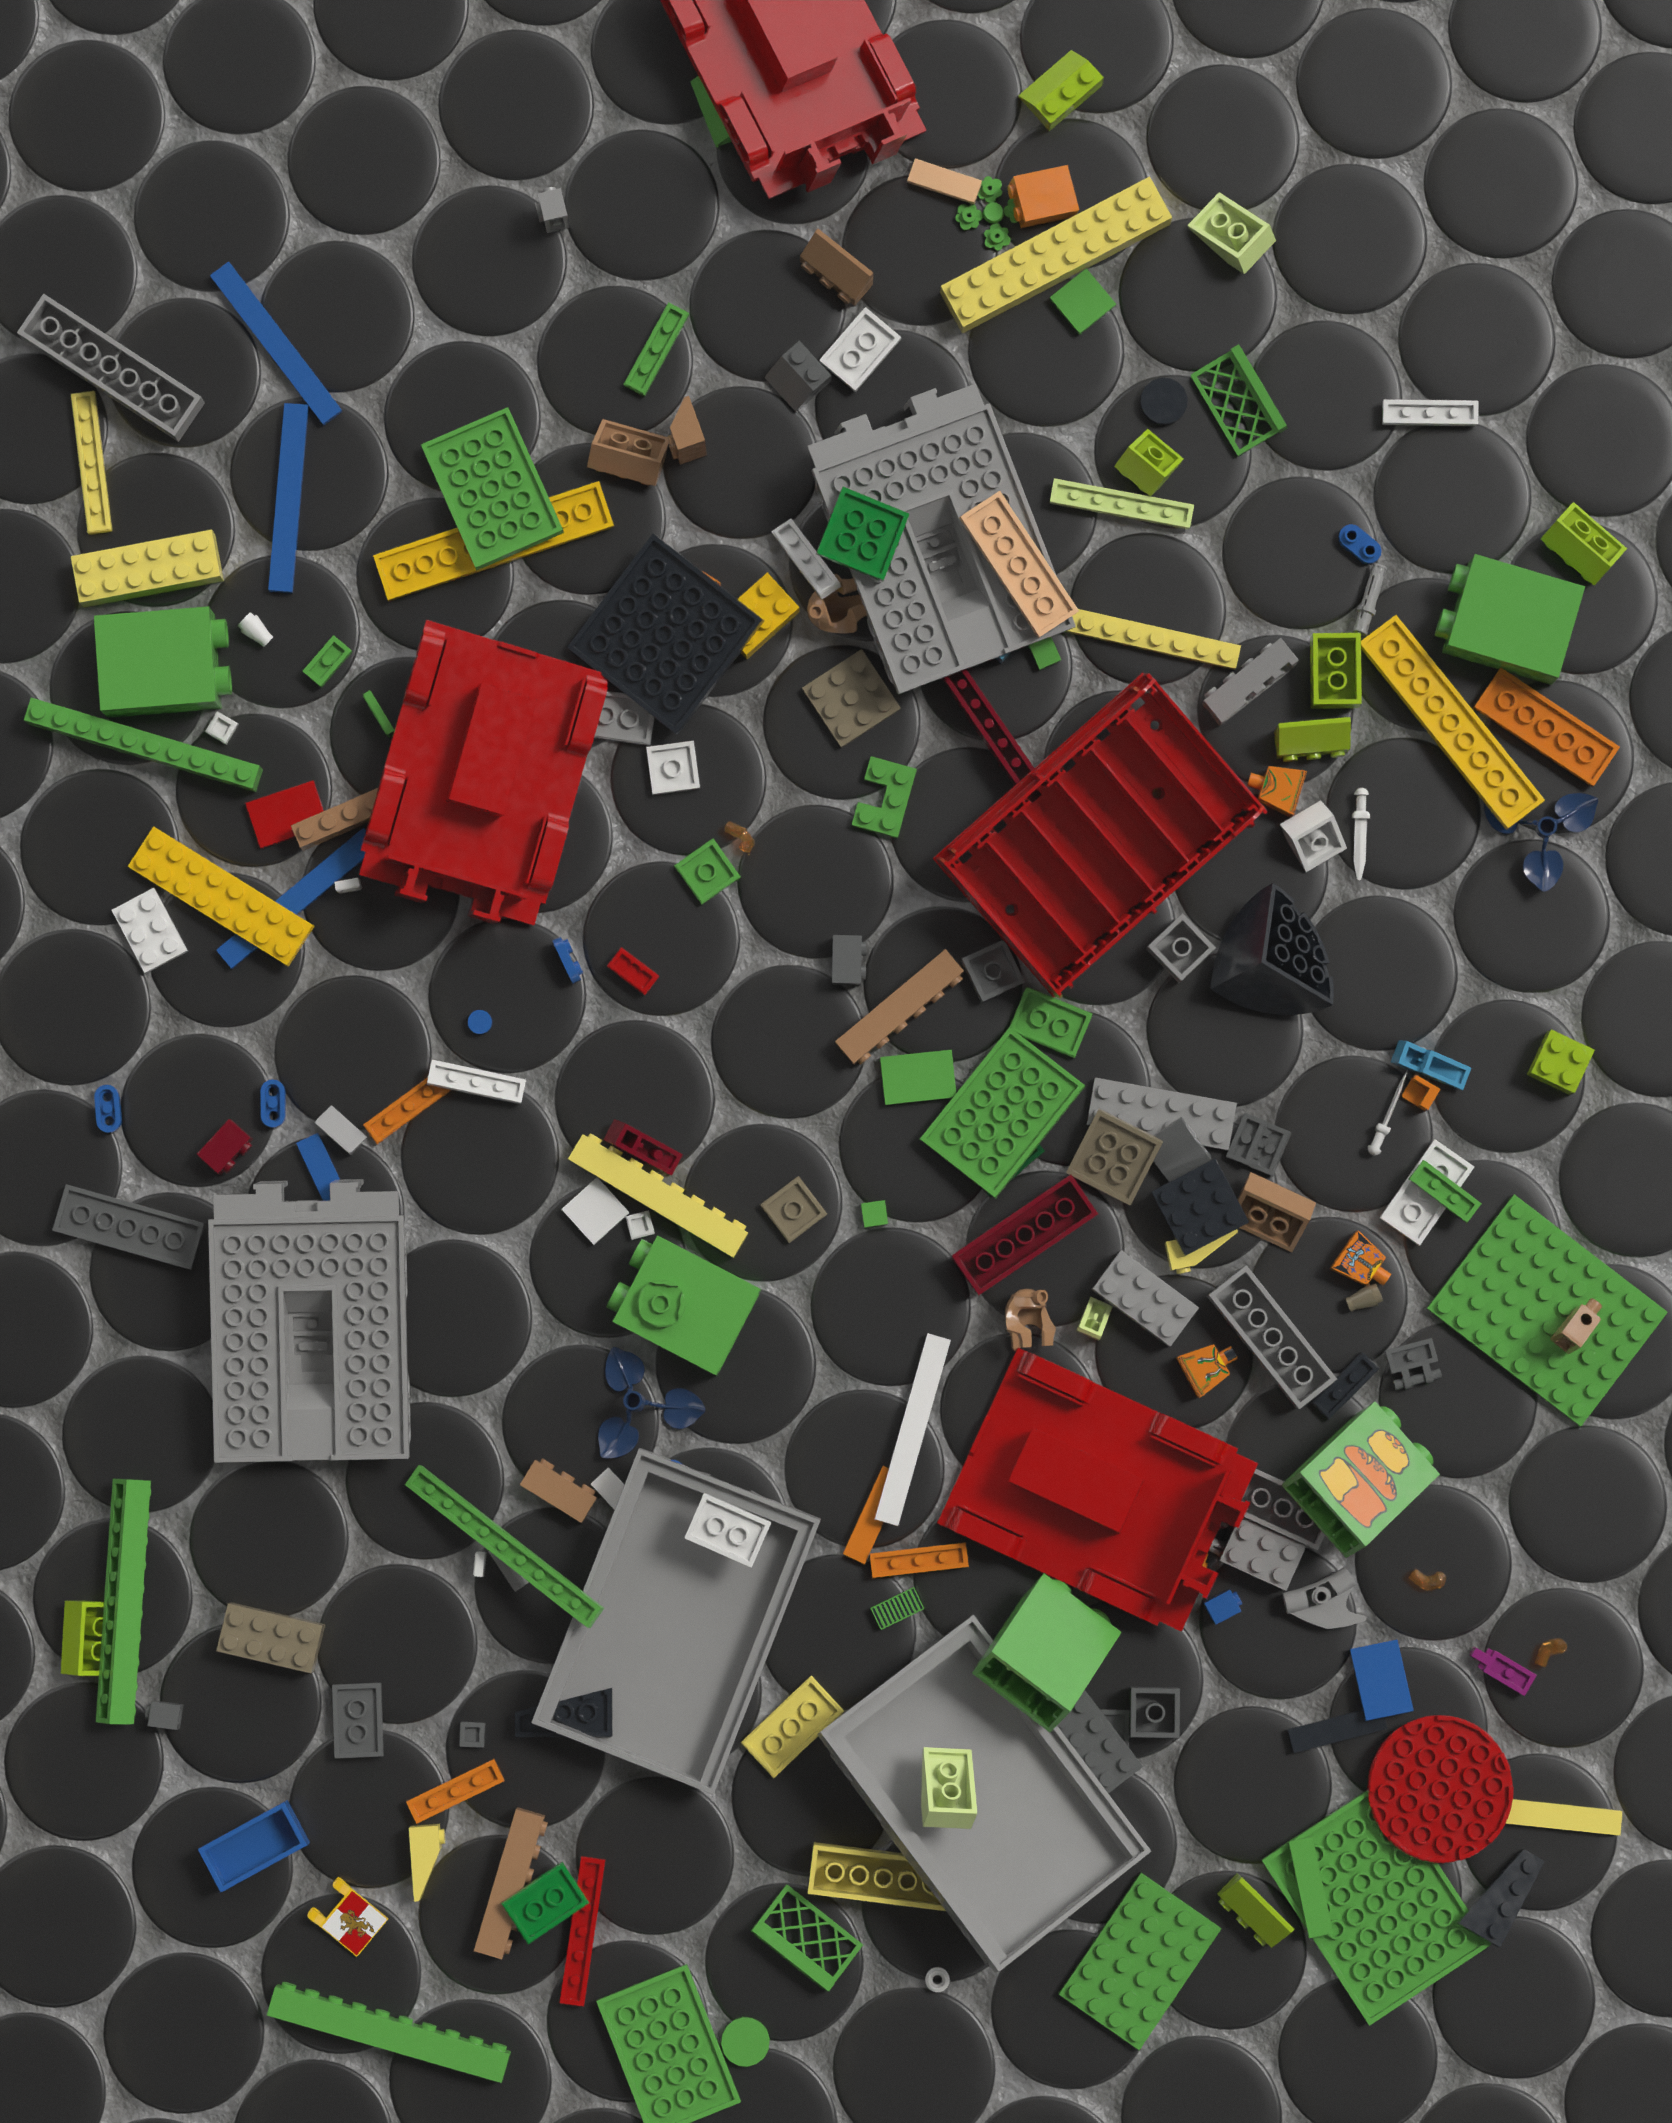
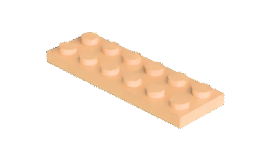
M998 491L959 517L1038 638L1079 612L1001 491Z

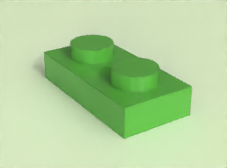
M333 635L306 666L303 673L322 688L349 657L352 650Z

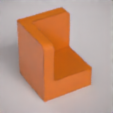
M1414 1075L1401 1096L1420 1109L1427 1111L1440 1089L1418 1075Z

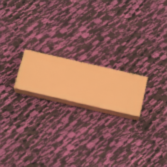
M918 159L914 160L907 180L910 184L971 204H975L982 185V180Z

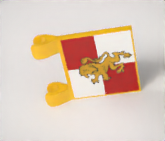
M338 1877L332 1886L343 1894L344 1897L327 1917L315 1907L310 1909L307 1916L357 1957L386 1923L388 1918L352 1889L343 1879Z

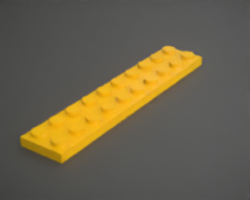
M597 481L549 497L563 528V534L477 571L458 528L373 555L388 601L614 528L600 482Z
M1397 615L1393 616L1361 641L1362 651L1506 830L1545 801Z

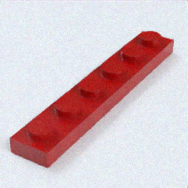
M581 1856L577 1885L589 1903L572 1916L560 2003L577 2006H584L606 1859Z

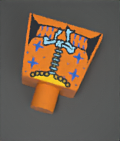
M1358 1230L1354 1232L1329 1268L1364 1286L1372 1278L1384 1286L1391 1276V1273L1381 1267L1386 1257Z

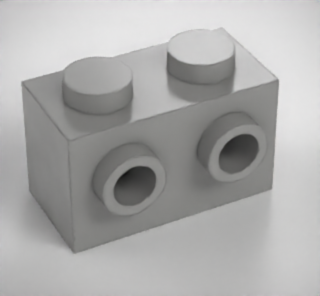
M549 187L543 189L542 193H538L539 201L535 202L539 222H545L547 233L570 228L561 188Z

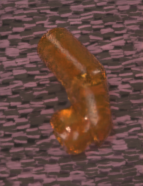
M731 821L726 824L725 832L742 841L739 849L746 853L751 852L752 847H755V840L747 829Z
M1414 1569L1409 1579L1422 1589L1428 1591L1442 1588L1445 1585L1446 1575L1443 1572H1436L1434 1575L1425 1576L1419 1570Z
M1553 1638L1543 1642L1535 1663L1546 1667L1551 1655L1562 1654L1567 1650V1643L1561 1638Z

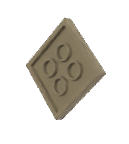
M862 649L802 687L803 692L841 748L901 710Z
M1099 1108L1066 1173L1072 1174L1073 1177L1131 1205L1163 1140Z

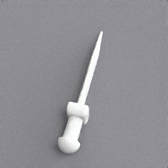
M1358 788L1355 791L1354 795H1357L1356 811L1352 813V818H1355L1354 866L1357 880H1361L1366 862L1367 819L1370 818L1369 812L1366 811V795H1369L1365 788Z
M1408 1070L1398 1085L1383 1124L1378 1123L1376 1125L1375 1137L1372 1144L1368 1145V1152L1372 1155L1381 1153L1380 1147L1383 1139L1391 1130L1390 1127H1387V1124L1402 1091Z

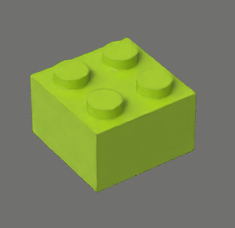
M1551 1029L1546 1032L1527 1075L1572 1095L1576 1092L1595 1050Z

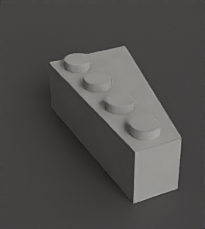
M1282 638L1274 644L1269 643L1260 651L1261 654L1255 659L1250 658L1241 666L1243 669L1237 674L1232 672L1223 680L1224 684L1220 688L1216 689V687H1213L1204 695L1206 699L1202 705L1219 726L1296 666L1299 660Z

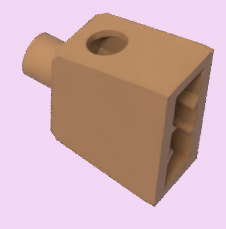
M1590 1298L1586 1305L1581 1304L1576 1307L1550 1340L1568 1355L1581 1348L1601 1321L1597 1313L1602 1308V1305L1595 1299Z

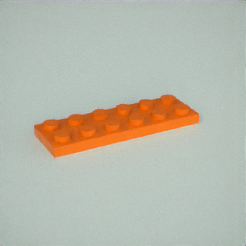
M1503 668L1498 670L1473 707L1591 787L1596 784L1620 748V746Z

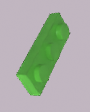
M1422 1160L1408 1179L1465 1223L1470 1220L1482 1204L1425 1160Z

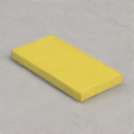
M810 1676L742 1740L741 1744L775 1778L818 1737L817 1734L835 1721L844 1710Z

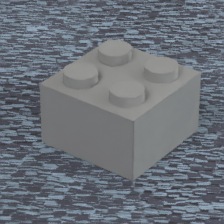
M1182 913L1146 950L1180 983L1216 947Z

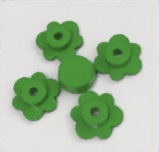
M987 176L982 181L978 193L979 199H985L989 203L984 207L983 214L980 210H976L974 204L969 206L963 204L958 207V214L955 219L960 223V227L963 230H969L971 227L977 228L979 221L983 217L987 222L993 223L990 230L984 232L986 237L985 246L1000 251L1003 246H1008L1011 240L1008 236V229L1005 227L1001 228L997 223L1002 220L1004 215L1010 217L1012 223L1017 222L1013 211L1015 204L1013 199H1009L1008 206L1003 210L1000 204L995 203L996 198L1002 196V190L1000 189L1002 183L999 179L992 180L990 176Z

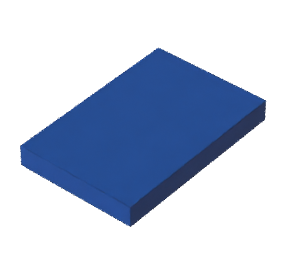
M1398 1640L1350 1649L1365 1721L1414 1711Z

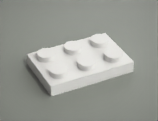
M865 307L822 356L819 362L856 392L899 343L901 336Z
M155 888L112 909L145 974L188 952Z
M704 1493L685 1535V1539L752 1568L771 1522Z

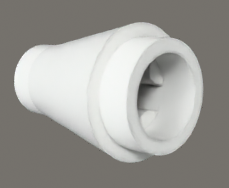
M251 612L238 624L241 633L258 642L263 647L273 638L257 615L254 616Z

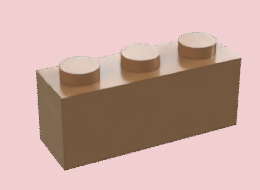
M542 1458L540 1462L535 1460L520 1485L583 1523L598 1498L594 1496L596 1491L585 1484L580 1487L573 1483L575 1478L562 1471L561 1475L552 1470L554 1465Z

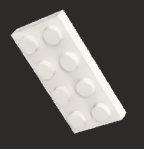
M1436 1139L1430 1144L1380 1216L1381 1220L1418 1246L1421 1245L1446 1208L1408 1180L1422 1160H1425L1461 1187L1474 1168L1473 1165Z

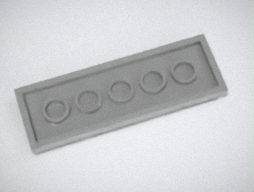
M1095 1078L1086 1125H1091L1100 1108L1154 1136L1182 1117L1196 1133L1197 1140L1203 1146L1228 1151L1237 1103Z

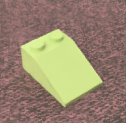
M1220 192L1187 225L1193 233L1224 261L1243 274L1276 241L1271 226Z
M923 1747L921 1792L923 1827L972 1828L977 1816L972 1750Z

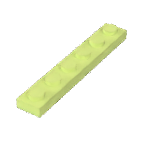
M1055 478L1049 502L1050 504L1188 530L1190 529L1194 509L1193 504Z

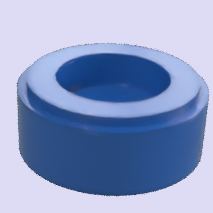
M476 1010L470 1014L468 1026L476 1034H485L492 1027V1018L486 1011Z

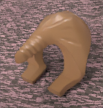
M834 574L841 587L823 599L815 591L808 602V617L814 626L820 630L832 633H854L857 631L859 620L867 616L860 595L844 598L838 596V592L844 595L856 591L857 587L853 578L841 579L838 574Z
M1021 1289L1012 1294L1005 1307L1006 1329L1010 1332L1013 1351L1016 1352L1017 1348L1031 1347V1330L1025 1327L1027 1324H1033L1042 1330V1346L1053 1345L1056 1327L1045 1308V1303L1048 1300V1294L1045 1290Z

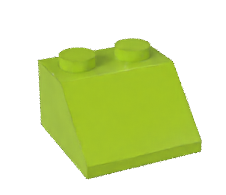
M1147 429L1126 449L1114 467L1123 476L1134 482L1141 491L1151 497L1175 471L1184 458Z

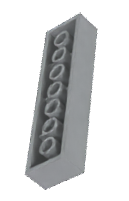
M45 294L41 296L17 332L22 340L178 442L205 404L201 396Z

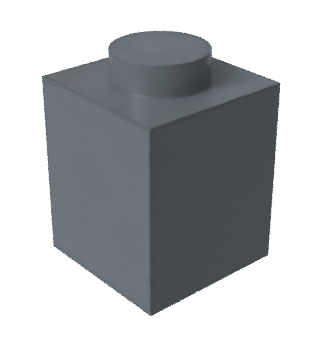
M152 1701L151 1706L147 1705L145 1720H149L148 1726L173 1730L180 1729L184 1704Z

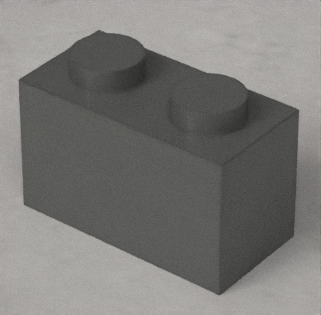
M833 935L832 985L861 986V980H866V966L861 965V956H866V942H862V936Z

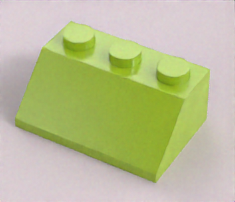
M1071 50L1019 94L1018 97L1048 131H1051L1102 86L1104 77L1087 59Z
M1574 502L1541 538L1550 550L1555 551L1563 558L1567 565L1576 569L1583 579L1594 586L1627 549Z
M1351 718L1279 723L1274 730L1277 759L1283 758V762L1297 761V757L1307 756V760L1320 759L1321 755L1330 754L1331 758L1345 756V753L1351 749Z
M65 1601L61 1674L99 1676L104 1602Z
M1238 1873L1217 1893L1221 1897L1218 1902L1228 1912L1233 1909L1239 1915L1236 1920L1245 1929L1250 1926L1256 1932L1253 1937L1263 1947L1266 1944L1271 1948L1274 1947L1294 1930Z

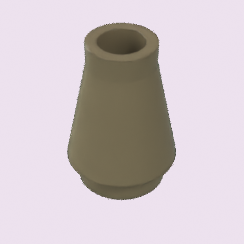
M1369 1283L1350 1297H1347L1346 1301L1350 1311L1379 1306L1378 1303L1382 1302L1383 1298L1377 1284L1370 1285Z

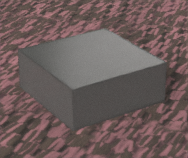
M461 1721L460 1747H484L485 1722Z

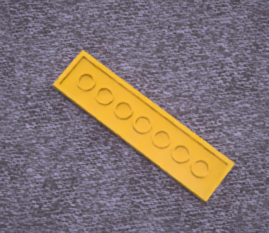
M154 826L128 865L130 869L288 967L314 928L311 923Z

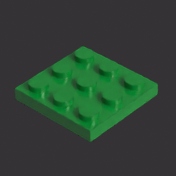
M842 487L816 555L883 582L908 520L909 513Z

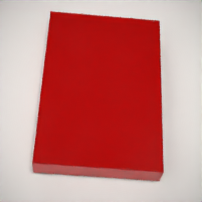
M314 780L246 803L261 849L295 838L291 825L324 811Z

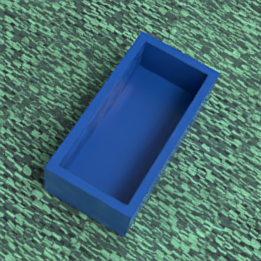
M288 1800L202 1846L198 1851L220 1892H223L307 1846L310 1841Z

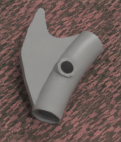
M1345 1567L1313 1584L1283 1593L1286 1613L1292 1614L1311 1624L1332 1629L1366 1621V1616L1352 1613L1346 1607L1347 1598L1353 1587L1357 1584ZM1323 1592L1324 1598L1319 1601L1317 1594Z

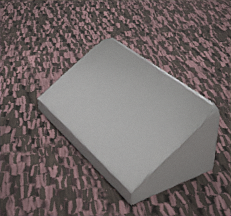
M332 1105L314 1122L350 1155L367 1138Z

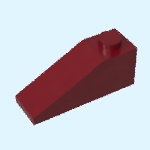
M616 1119L613 1120L604 1138V1141L669 1175H673L683 1155Z

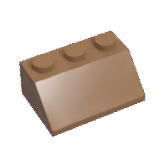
M817 229L800 255L801 267L810 275L816 274L820 278V283L827 289L833 288L839 293L838 297L846 304L851 302L855 306L873 285V272L821 230Z
M686 396L670 426L671 435L667 436L673 459L678 458L680 465L707 455L702 430L690 397Z
M602 419L591 444L587 467L598 472L614 474L620 478L639 481L645 485L656 486L669 447L668 437Z
M1250 1172L1237 1198L1249 1220V1223L1240 1228L1293 1252L1310 1221L1316 1202Z

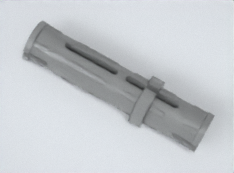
M1377 563L1372 565L1361 605L1357 607L1358 615L1352 630L1354 633H1361V635L1367 636L1372 616H1375L1376 602L1387 571V567Z

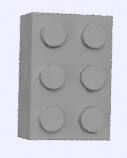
M1244 1518L1239 1529L1232 1526L1218 1560L1287 1591L1306 1546Z

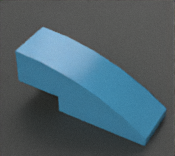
M1403 1040L1398 1041L1391 1059V1063L1460 1090L1464 1089L1471 1071L1469 1066Z

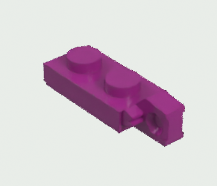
M1473 1647L1469 1654L1480 1661L1477 1667L1482 1669L1484 1673L1523 1696L1526 1695L1537 1676L1506 1656L1489 1648L1484 1653L1478 1648Z

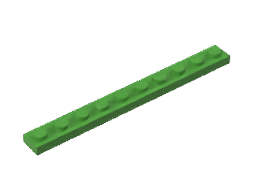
M418 1465L405 1484L408 1488L587 1628L592 1627L604 1610V1607L425 1467Z

